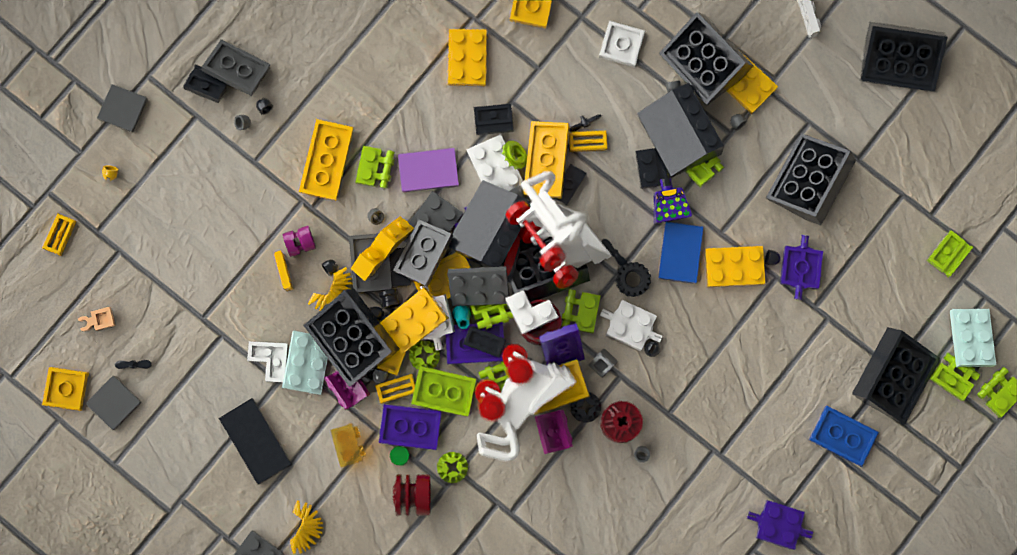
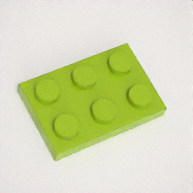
M419 366L411 405L468 417L476 379Z

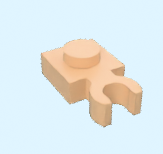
M111 307L91 311L92 317L90 318L86 316L78 318L80 322L87 321V326L81 328V331L84 332L89 331L93 326L96 331L116 326Z

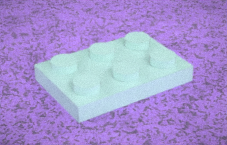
M950 310L956 367H994L996 365L990 310Z
M292 332L282 388L321 395L328 358L309 333Z

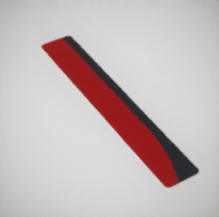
M519 234L511 246L504 263V267L507 269V278L510 274L513 277L523 244Z

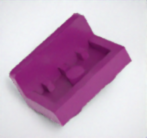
M337 370L325 377L328 388L334 392L338 398V403L345 410L354 407L370 395L361 380L349 387Z
M563 409L535 416L544 454L573 447V438L571 433H569L568 419Z

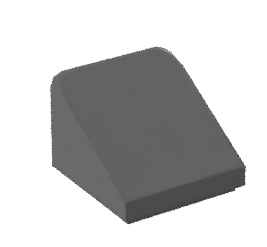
M603 349L589 363V366L603 378L618 361L606 349Z

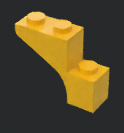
M399 216L379 232L371 246L358 256L351 270L366 281L375 274L385 259L412 233L414 227Z

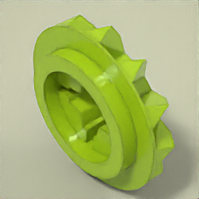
M516 141L506 142L502 147V155L505 156L504 161H508L509 167L513 166L515 170L524 168L527 164V153L523 146Z
M421 340L410 349L409 359L417 370H419V366L433 369L440 360V352L435 349L434 343ZM422 348H424L426 353L433 354L427 357V364H425L423 358H416V356L422 354Z
M448 452L440 457L437 471L444 481L457 483L465 478L468 472V463L460 453ZM458 460L456 468L460 473L452 471L447 475L449 467L446 461L453 464Z

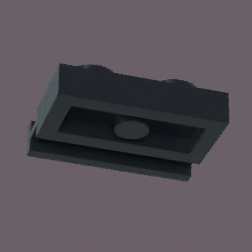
M195 64L183 87L184 90L219 103L228 84L203 72L202 67Z
M511 104L474 107L476 135L514 132Z
M656 149L635 151L640 188L661 186L660 180L668 177L666 168Z

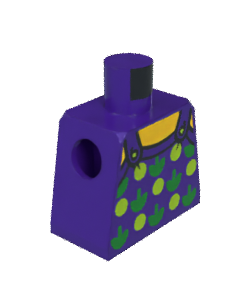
M671 178L661 179L662 191H657L653 194L654 224L692 217L682 187L673 188Z

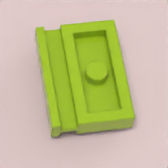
M950 230L926 261L949 278L973 247Z

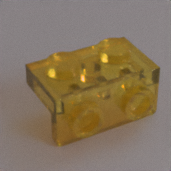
M350 423L331 429L340 468L363 462V457L366 455L363 445L359 446L358 438L361 436L358 426L354 427V424Z

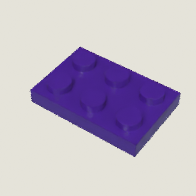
M503 322L494 324L488 329L486 327L480 329L504 338ZM469 324V327L472 326L478 329L477 324ZM454 325L455 332L446 334L447 365L503 361L502 353L500 358L463 345L469 327L461 329L458 325Z
M577 324L566 325L562 329L539 336L546 366L549 362L562 365L576 359L578 361L585 360Z
M384 404L379 443L437 450L442 411Z

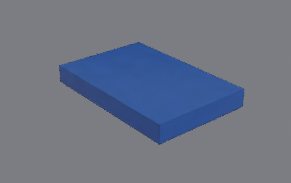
M665 222L658 279L697 283L703 227Z
M826 405L809 441L862 467L879 432Z

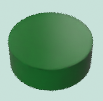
M396 446L390 452V460L395 465L402 466L409 460V452L403 446Z

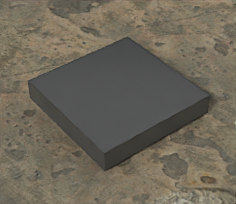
M111 84L97 119L133 133L148 98Z
M112 376L85 404L112 430H115L142 402L115 376Z

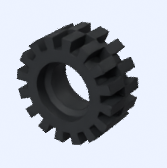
M629 262L620 267L616 273V286L625 296H640L649 289L651 274H649L648 268L644 267L645 265L639 264V262ZM630 272H635L640 276V283L636 287H631L626 282V277Z

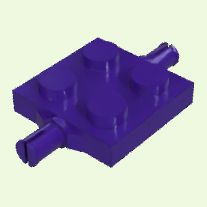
M801 235L800 246L784 247L780 284L796 288L795 300H802L803 289L818 290L820 286L823 251L808 247L810 237L808 235Z
M766 500L760 515L748 512L747 519L758 522L756 539L795 550L797 539L800 536L811 539L813 531L802 528V520L805 513L803 511Z

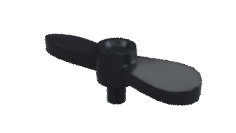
M598 114L590 119L582 115L580 116L581 123L571 126L569 131L575 132L582 127L587 128L591 122L601 118L602 115Z
M602 239V244L612 257L615 258L620 266L627 264L626 259L619 254L617 249H614L608 239Z
M134 360L130 362L117 361L115 363V367L118 369H135L137 367L148 369L152 366L149 360L137 362Z

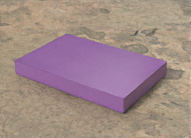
M454 148L398 154L402 193L459 186Z

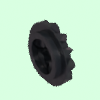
M589 392L590 397L585 398L588 405H594V407L588 410V415H586L584 409H578V407L584 404V399L573 402L570 405L572 415L580 422H592L601 413V402L592 392Z

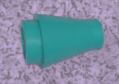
M456 306L452 311V317L457 322L459 328L466 329L469 327L471 310L467 306Z

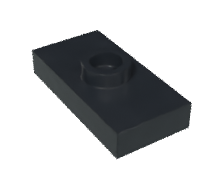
M570 164L564 174L562 198L554 199L567 206L587 173Z
M396 248L389 255L392 287L411 286V279L393 271L404 248Z
M470 326L463 345L500 358L506 339Z

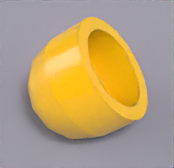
M110 165L103 166L102 175L104 179L110 178V181L115 180L118 175V168Z

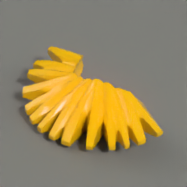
M345 267L333 273V282L328 294L313 293L308 305L318 300L315 309L317 310L320 306L319 311H321L326 303L328 305L343 290L351 289L345 286L353 284V282H348L352 278H346L351 274H343L347 268Z
M299 500L295 504L293 513L302 519V523L295 536L290 540L293 555H296V548L300 554L302 553V548L305 552H307L306 547L310 550L311 548L307 541L316 545L310 536L320 539L321 536L318 534H322V532L316 529H323V527L318 526L323 524V522H317L322 520V518L313 519L318 511L315 510L309 515L312 506L309 505L307 508L306 502L300 510Z

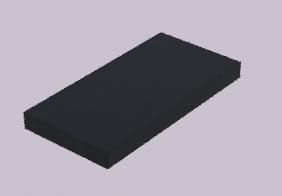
M253 398L219 418L257 485L292 465Z

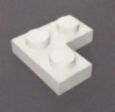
M524 291L505 299L522 335L558 318L550 300L531 307Z
M249 342L247 361L267 362L265 381L283 383L288 356V344Z

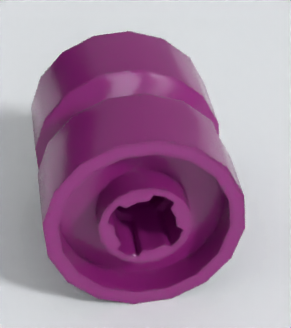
M308 225L298 228L297 232L292 230L282 234L290 257L301 254L302 250L308 252L316 249ZM294 238H299L300 246H296Z

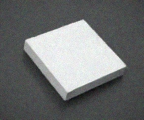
M609 21L599 58L635 67L645 31Z

